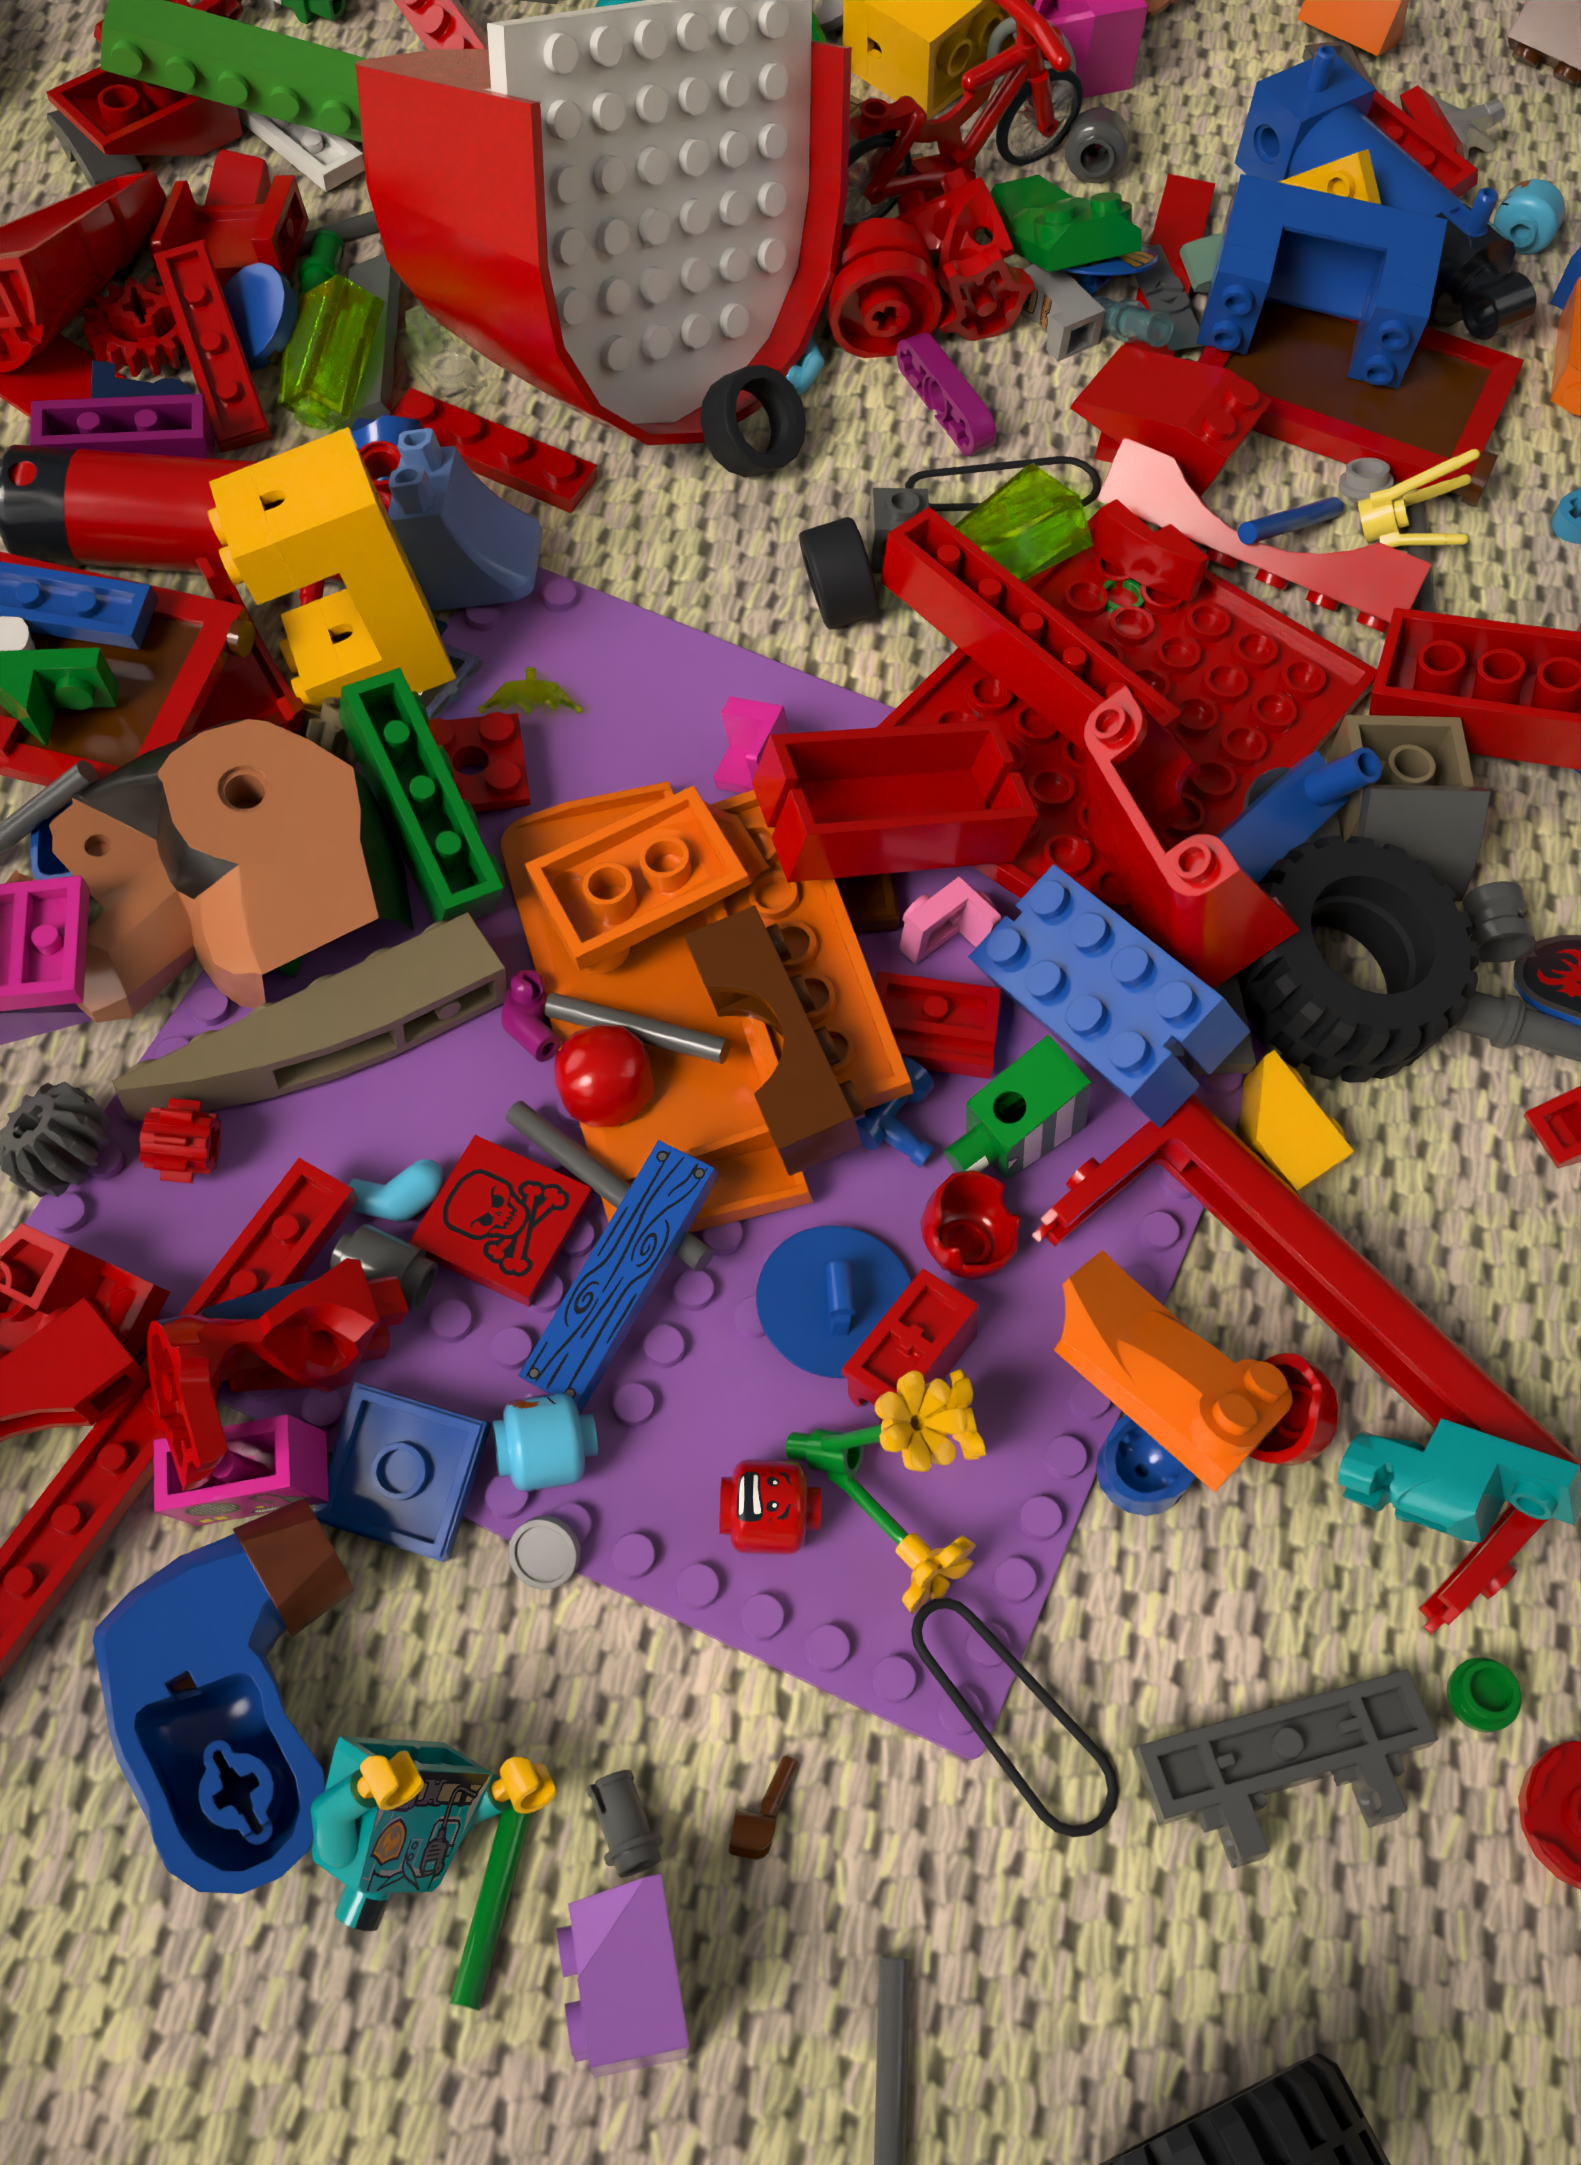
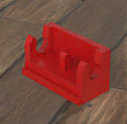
M922 1268L842 1368V1375L847 1378L848 1395L854 1405L860 1407L867 1400L875 1406L879 1396L884 1393L894 1392L897 1394L898 1379L910 1371L920 1372L924 1377L925 1385L936 1378L943 1380L977 1336L979 1304Z

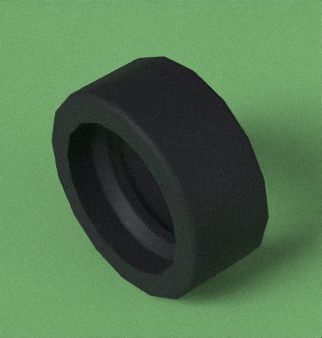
M765 365L743 367L713 383L702 401L700 422L704 441L714 459L730 473L746 478L760 476L783 468L797 457L804 443L806 418L802 401L793 384L778 370ZM742 390L750 392L761 402L768 415L771 436L770 445L765 453L756 451L747 443L738 427L736 403L737 397Z

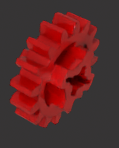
M150 276L145 284L137 283L133 277L127 278V285L123 286L122 289L112 283L107 285L109 296L93 295L91 297L94 308L84 309L83 315L86 324L83 325L89 348L93 349L97 361L104 362L108 360L109 363H114L116 372L124 366H129L132 377H138L142 368H150L151 372L157 376L161 374V365L168 364L175 369L181 367L179 356L187 357L164 286H158L155 276Z

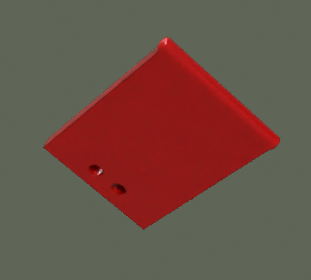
M59 333L42 353L34 356L29 362L13 371L0 373V397L29 418H31V401L91 399L92 360H97L94 356ZM116 372V378L126 379Z

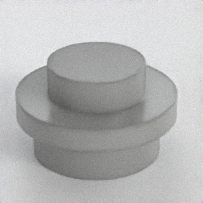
M1376 458L1352 460L1347 464L1346 472L1340 476L1339 490L1342 494L1349 497L1352 502L1358 504V500L1370 497V493L1393 486L1394 478L1389 473L1390 466L1385 461Z

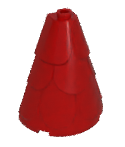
M154 170L117 176L0 226V373L13 371L29 362L34 356L42 353L72 319L91 304V297L101 292L117 270H126L147 244L151 234L155 232L163 213L164 202L167 201L166 194L160 186Z

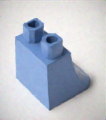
M424 428L400 433L397 445L401 455L399 467L391 472L388 483L392 494L388 515L431 611L516 602L529 595L534 589L543 536L537 518L512 506L490 490L468 467L455 446L440 447L433 429Z

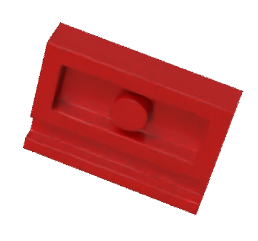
M877 971L874 985L900 1055L913 1059L925 1070L990 1079L994 1068V1048L997 1037L1001 988Z

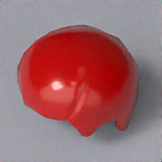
M595 1024L577 1031L562 1043L561 1050L556 1053L554 1065L555 1085L564 1108L571 1117L589 1127H615L638 1116L653 1097L655 1085L652 1076L651 1059L647 1049L643 1046V1041L622 1025Z
M976 1170L952 1173L927 1201L920 1221L923 1241L943 1270L949 1271L953 1276L977 1280L997 1275L1017 1253L1019 1235L1017 1230L1020 1227L1021 1218L1019 1215L1010 1213L1004 1203L1006 1188L998 1179Z

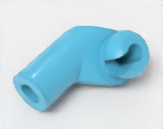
M813 335L810 337L804 354L786 375V378L793 384L799 396L805 394L810 389L824 367V357Z
M421 1159L407 1167L386 1185L353 1178L349 1186L354 1189L359 1200L351 1211L397 1222L408 1221L434 1202L443 1187L445 1180L444 1171L437 1162L430 1159Z

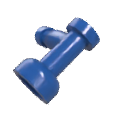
M901 1055L911 1081L913 1093L869 1108L865 1111L866 1117L855 1122L862 1141V1147L876 1150L884 1140L894 1149L911 1157L910 1161L920 1168L935 1147L926 1140L922 1142L895 1115L906 1102L914 1104L923 1101L933 1090L934 1081L919 1063L907 1056Z

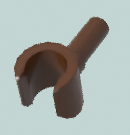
M788 1756L782 1757L762 1799L760 1813L736 1809L728 1849L730 1854L758 1860L764 1858L769 1853L777 1816L781 1810L780 1805L799 1766L795 1759Z

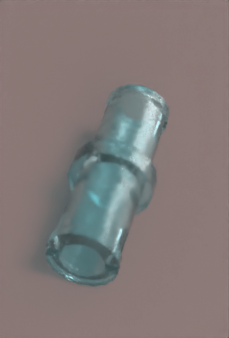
M1102 295L1093 297L1106 310L1101 330L1110 332L1115 340L1125 343L1137 340L1157 348L1164 346L1170 340L1174 323L1173 320H1167L1170 317L1168 313L1148 310L1141 302L1132 299H1124L1119 302Z

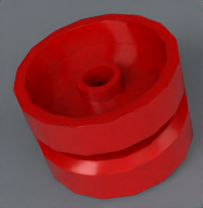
M871 218L851 224L842 231L836 275L825 301V306L834 340L846 352L861 358L896 356L899 341L923 332L931 334L938 325L943 308L940 291L932 269L926 241L914 226L896 218Z

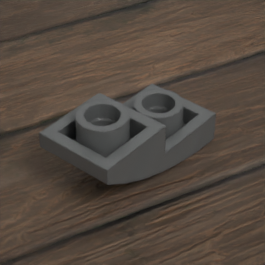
M59 110L47 113V120L69 161H77L91 187L120 175L142 172V167L135 155H105Z

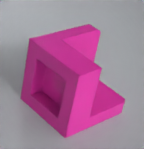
M729 696L720 714L730 746L713 779L718 789L744 793L753 790L752 782L769 735L790 733L783 706Z

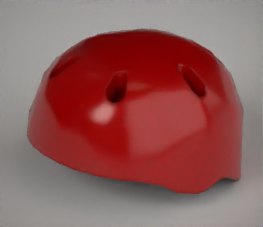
M1293 1353L1277 1354L1264 1360V1362L1272 1364L1285 1376L1292 1392L1293 1403L1289 1409L1290 1411L1276 1426L1279 1432L1267 1436L1252 1452L1250 1457L1262 1462L1284 1466L1304 1464L1320 1455L1331 1445L1338 1432L1340 1423V1401L1332 1381L1313 1362Z

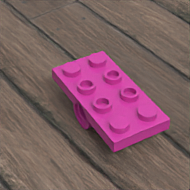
M82 876L0 884V1011L83 1003L90 889Z

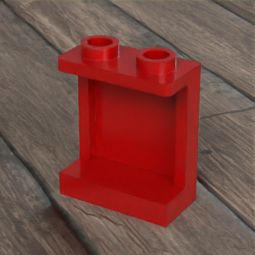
M295 175L274 176L264 204L200 206L195 203L188 182L175 181L168 201L164 202L163 213L155 232L150 236L149 248L153 262L156 264L153 256L155 253L205 239L221 286H226L231 277L245 266L259 262L275 267L289 278L309 222Z

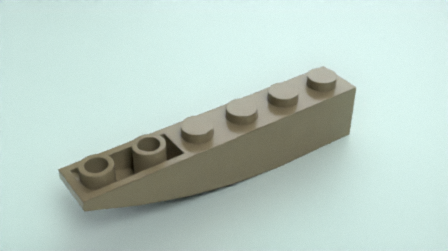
M467 912L450 921L433 923L422 934L393 948L384 947L370 954L365 961L336 975L328 974L314 980L306 989L279 1002L262 1004L252 1010L247 1017L220 1030L203 1032L194 1037L186 1046L163 1057L139 1062L130 1068L126 1074L112 1080V1083L129 1121L135 1122L142 1121L146 1112H150L151 1107L168 1108L169 1098L202 1101V1112H208L270 1099L335 1080L397 1056L504 1003L507 991L505 967Z

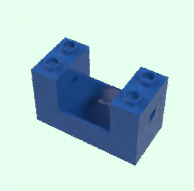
M1241 174L1218 249L1196 343L1215 347L1223 351L1247 354L1264 300L1357 320L1359 322L1347 377L1373 385H1383L1398 389L1429 319L1448 219Z

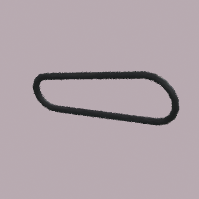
M1056 456L920 471L909 477L905 488H913L917 481L929 477L1053 464H1072L1087 472L1093 481L1091 493L1081 500L1062 502L929 503V507L935 512L1076 509L1087 506L1097 498L1101 491V479L1096 470L1087 462L1075 457Z
M951 1598L933 1599L924 1604L913 1620L911 1634L914 1648L1039 1819L1054 1832L1070 1837L1088 1836L1104 1827L1116 1809L1119 1792L1116 1773L1107 1756L967 1606ZM937 1609H950L961 1615L1098 1762L1105 1775L1108 1790L1105 1806L1098 1817L1087 1824L1072 1826L1060 1822L1047 1811L927 1649L923 1641L922 1629L924 1621L929 1614Z

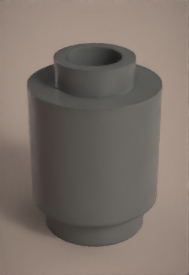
M367 1224L360 1226L355 1233L345 1232L335 1246L330 1261L332 1269L346 1258L360 1260L366 1280L396 1276L403 1291L408 1310L414 1313L425 1303L438 1273V1263L426 1258L425 1249Z

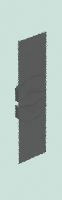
M1161 245L1146 246L1157 253L1158 263L1153 268L1134 273L1169 351L1203 346L1196 343L1200 327L1189 306L1190 300L1186 292H1183L1184 287L1179 277L1174 275Z

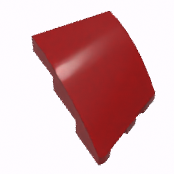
M22 1223L0 1242V1352L13 1351L37 1333L36 1330L39 1323L54 1310L66 1305L73 1306L79 1300L85 1298L136 1359L147 1339L150 1322L157 1319L171 1291Z

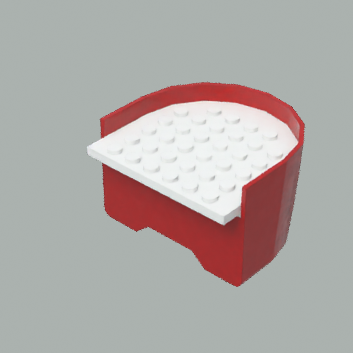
M645 0L487 23L489 49H432L355 62L366 183L387 261L429 315L488 360L595 423L645 445L705 443L700 422L702 401L710 386L717 380L743 367L765 365L778 370L786 377L791 367L804 354L836 275L848 194L852 47L812 40V0ZM744 390L740 391L737 397L736 417L738 423L760 410L763 406L755 396Z

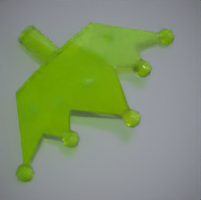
M534 667L526 668L525 680L505 682L484 705H480L477 709L480 714H484L487 709L499 704L503 710H507L510 705L516 703L524 708L525 713L529 715L533 712V709L546 703L552 710H556L559 705H564L574 709L576 714H581L583 711L582 707L576 705L556 682L536 680V669Z

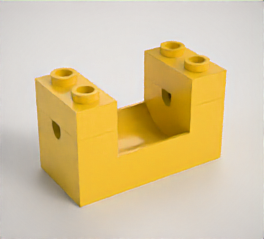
M843 0L842 41L843 46L852 47V73L895 101L905 95L912 97L925 110L927 120H929L964 93L961 85L962 76L968 70L987 60V45L993 30L1002 21L1011 16L991 0ZM1027 0L1034 7L1036 0ZM1012 33L1004 40L1001 52L1016 44Z
M349 427L209 482L216 508L208 510L207 513L212 527L224 547L219 549L221 560L232 583L236 586L245 582L257 605L340 573L347 587L280 614L287 638L279 641V645L293 674L299 673L298 677L291 679V684L296 697L302 700L306 709H314L320 712L325 698L341 697L343 686L397 668H401L412 692L417 691L420 693L457 679L429 603Z

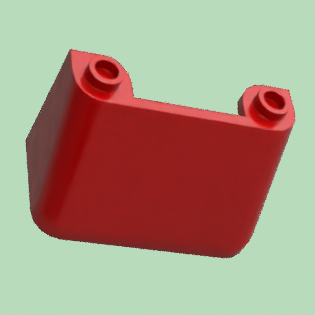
M1126 685L1101 703L1090 714L1084 730L1087 815L1091 837L1151 941L1211 988L1217 987L1291 937L1300 928L1286 906L1277 897L1272 898L1239 865L1231 850L1218 837L1209 834L1193 835L1173 847L1164 830L1189 813L1181 799L1182 786L1187 776L1192 780L1201 771L1189 752Z

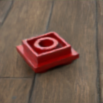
M493 712L480 717L450 720L442 718L429 719L428 727L436 744L442 745L450 758L454 771L453 781L462 800L467 799L470 802L474 812L519 808L531 805L519 713L504 714ZM470 764L485 767L482 772L474 775H465L458 772L460 768Z

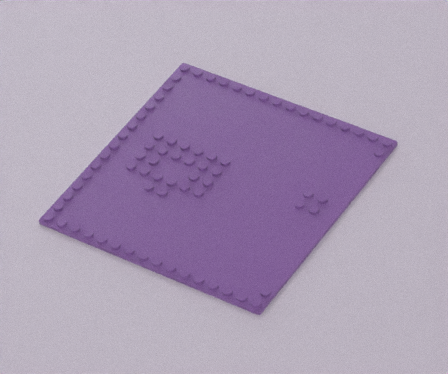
M537 566L534 589L529 595L520 600L458 608L440 635L447 654L465 661V664L456 673L457 679L450 681L427 707L428 719L442 718L450 720L480 717L493 712L504 714L519 713L529 786L530 806L475 812L479 823V836L487 853H492L496 857L503 872L505 888H503L496 911L476 919L474 922L505 967L507 989L511 986V979L517 972L522 970L536 971L500 848L502 835L511 823L522 817L568 801L667 781L670 782L674 794L694 785L702 800L709 805L742 794L718 789L713 779L730 746L720 714L729 696L783 706L790 733L876 728L896 708ZM358 761L355 764V769L367 780ZM470 764L460 768L458 772L465 775H474L482 772L485 767ZM402 854L401 858L406 873L414 931L406 924L378 918L308 952L295 978L276 970L263 974L262 980L266 1003L279 1002L306 989L317 978L328 974L336 975L365 961L370 954L384 947L393 948L422 934L427 927L433 924ZM972 866L892 873L900 917L898 930L855 933L873 983H875L877 971L998 988L968 958L976 947L960 932L915 965L899 950L904 927L902 919L906 910L916 899L924 894L932 897L958 876L973 890L980 891L991 899L997 912L1001 915V920L1006 915L1013 921L1020 916L1021 912L1015 905L1021 898ZM1311 926L1312 935H1314L1317 926ZM203 970L139 1062L163 1057L186 1046L194 1037L203 1032L220 1030L247 1017L254 1009L240 1006L222 994L206 971ZM1000 991L997 1037L994 1048V1068L990 1079L926 1070L934 1081L933 1090L919 1103L912 1104L906 1102L895 1115L922 1142L926 1140L935 1147L920 1168L910 1161L911 1157L894 1149L884 1140L876 1150H869L860 1145L803 1170L813 1203L691 1232L714 1250L713 1257L704 1269L697 1272L674 1254L582 1413L579 1411V1415L593 1414L598 1443V1455L585 1457V1471L581 1480L573 1485L528 1492L520 1491L514 1486L510 1476L499 1477L492 1425L463 1516L464 1520L510 1541L514 1532L524 1522L533 1517L552 1516L558 1518L574 1531L580 1544L581 1557L575 1573L967 1760L979 1758L986 1746L921 1660L913 1646L911 1629L917 1612L910 1614L902 1602L904 1593L911 1585V1573L913 1570L895 1553L898 1545L844 1490L827 1478V1472L811 1470L807 1462L792 1460L786 1455V1441L791 1432L812 1434L817 1428L851 1432L881 1424L879 1416L875 1412V1406L867 1400L860 1407L854 1405L848 1395L847 1378H827L814 1375L786 1360L773 1347L762 1329L756 1307V1290L765 1262L783 1241L809 1228L831 1225L857 1229L880 1240L900 1259L908 1272L911 1282L924 1268L979 1304L977 1336L949 1373L962 1368L971 1381L973 1400L968 1408L972 1407L977 1432L985 1444L986 1456H980L976 1460H965L959 1442L954 1440L950 1434L947 1435V1438L956 1448L955 1459L949 1465H936L931 1462V1467L928 1471L919 1472L911 1471L905 1467L902 1450L898 1452L885 1451L881 1443L867 1445L863 1450L862 1463L855 1479L908 1534L916 1532L933 1550L949 1546L961 1535H964L976 1544L975 1549L967 1557L974 1562L973 1566L962 1578L948 1579L950 1587L943 1598H951L967 1606L1020 1662L1095 1478L1098 1452L1116 1421H1118L1122 1411L1053 1350L1061 1340L1065 1322V1296L1062 1284L1096 1254L1104 1250L1130 1277L1164 1306L1204 1206L1164 1167L1153 1165L1083 1222L1056 1247L1046 1238L1038 1243L1032 1237V1234L1043 1224L1040 1219L1070 1191L1066 1186L1067 1181L1086 1161L1094 1157L1101 1164L1150 1120L1002 991ZM502 1003L397 1056L335 1080L270 1099L208 1111V1113L218 1114V1119L221 1120V1149L216 1169H212L211 1174L195 1173L193 1184L160 1180V1170L144 1168V1162H140L139 1138L144 1120L130 1122L116 1093L103 1111L112 1122L106 1134L110 1143L107 1148L99 1152L96 1158L98 1166L90 1167L84 1173L83 1181L80 1185L71 1183L66 1192L59 1197L51 1194L43 1196L24 1224L171 1291L156 1319L160 1320L177 1317L298 1158L303 1159L348 1186L353 1178L386 1185L416 1161L430 1159L437 1162L443 1169L445 1176L444 1186L474 1135H477L585 1184L506 1121L508 1110L518 1101L525 1102L587 1152L588 1150L580 1122L571 1117L566 1111L555 1085L554 1065L556 1055L548 1061L539 1062L516 1042L502 1026L501 1015L504 1004ZM544 1013L543 1023L553 1031L550 1018ZM1247 1018L1256 1060L1255 1067L1265 1056L1270 1042L1264 1046L1253 1035L1257 1028L1250 1018ZM1049 1034L1091 1081L1086 1127L1013 1178H1004L992 1164L981 1171V1173L996 1178L1005 1185L1004 1203L1010 1213L1019 1215L1021 1218L1020 1227L1017 1230L1019 1232L1017 1253L997 1275L977 1280L953 1276L949 1271L943 1270L927 1250L922 1238L920 1224L930 1196L952 1173H956L945 1157L944 1149L967 1133L966 1104L970 1098ZM1175 1056L1187 1069L1185 1056ZM1249 1073L1192 1075L1200 1084L1193 1094L1234 1132L1240 1119L1244 1079ZM592 1189L593 1198L530 1307L438 1265L435 1283L423 1306L415 1313L408 1310L402 1324L387 1326L390 1333V1348L385 1358L359 1362L350 1384L331 1392L318 1389H276L232 1393L229 1380H226L218 1388L217 1401L255 1420L288 1414L326 1432L327 1454L331 1455L354 1382L368 1384L491 1423L493 1420L503 1419L505 1406L512 1400L548 1395L546 1392L524 1381L518 1375L609 1224L601 1196ZM432 1204L405 1222H397L350 1211L298 1282L317 1280L331 1270V1257L339 1239L347 1231L355 1233L364 1224L409 1242ZM147 1339L136 1358L140 1365L147 1357ZM948 1373L943 1381L951 1388L952 1380ZM740 1461H795L801 1464L806 1472L807 1487H821L820 1530H806L804 1544L797 1553L791 1555L740 1553L733 1548L730 1535H719L721 1477H732L733 1470ZM937 1609L929 1614L924 1621L922 1629L923 1641L931 1655L991 1734L1015 1673L961 1615L950 1609Z

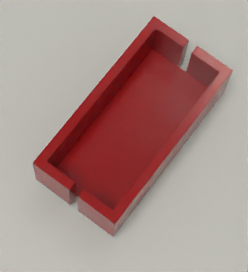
M997 720L771 734L752 782L767 827H775L771 838L787 883L1013 862L1039 816L1020 772H1011L1015 760Z

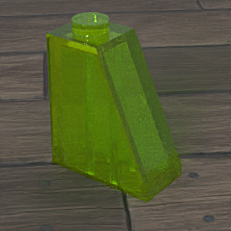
M336 274L298 297L296 325L288 344L283 348L277 404L293 412L298 422L313 429H328L348 419L385 301L340 274Z
M1034 463L1020 470L954 525L957 530L1020 581L1093 546L1080 496Z

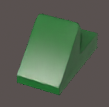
M100 648L0 651V705L15 719H18L45 746L49 744L55 709L84 710L96 707H116L119 685Z

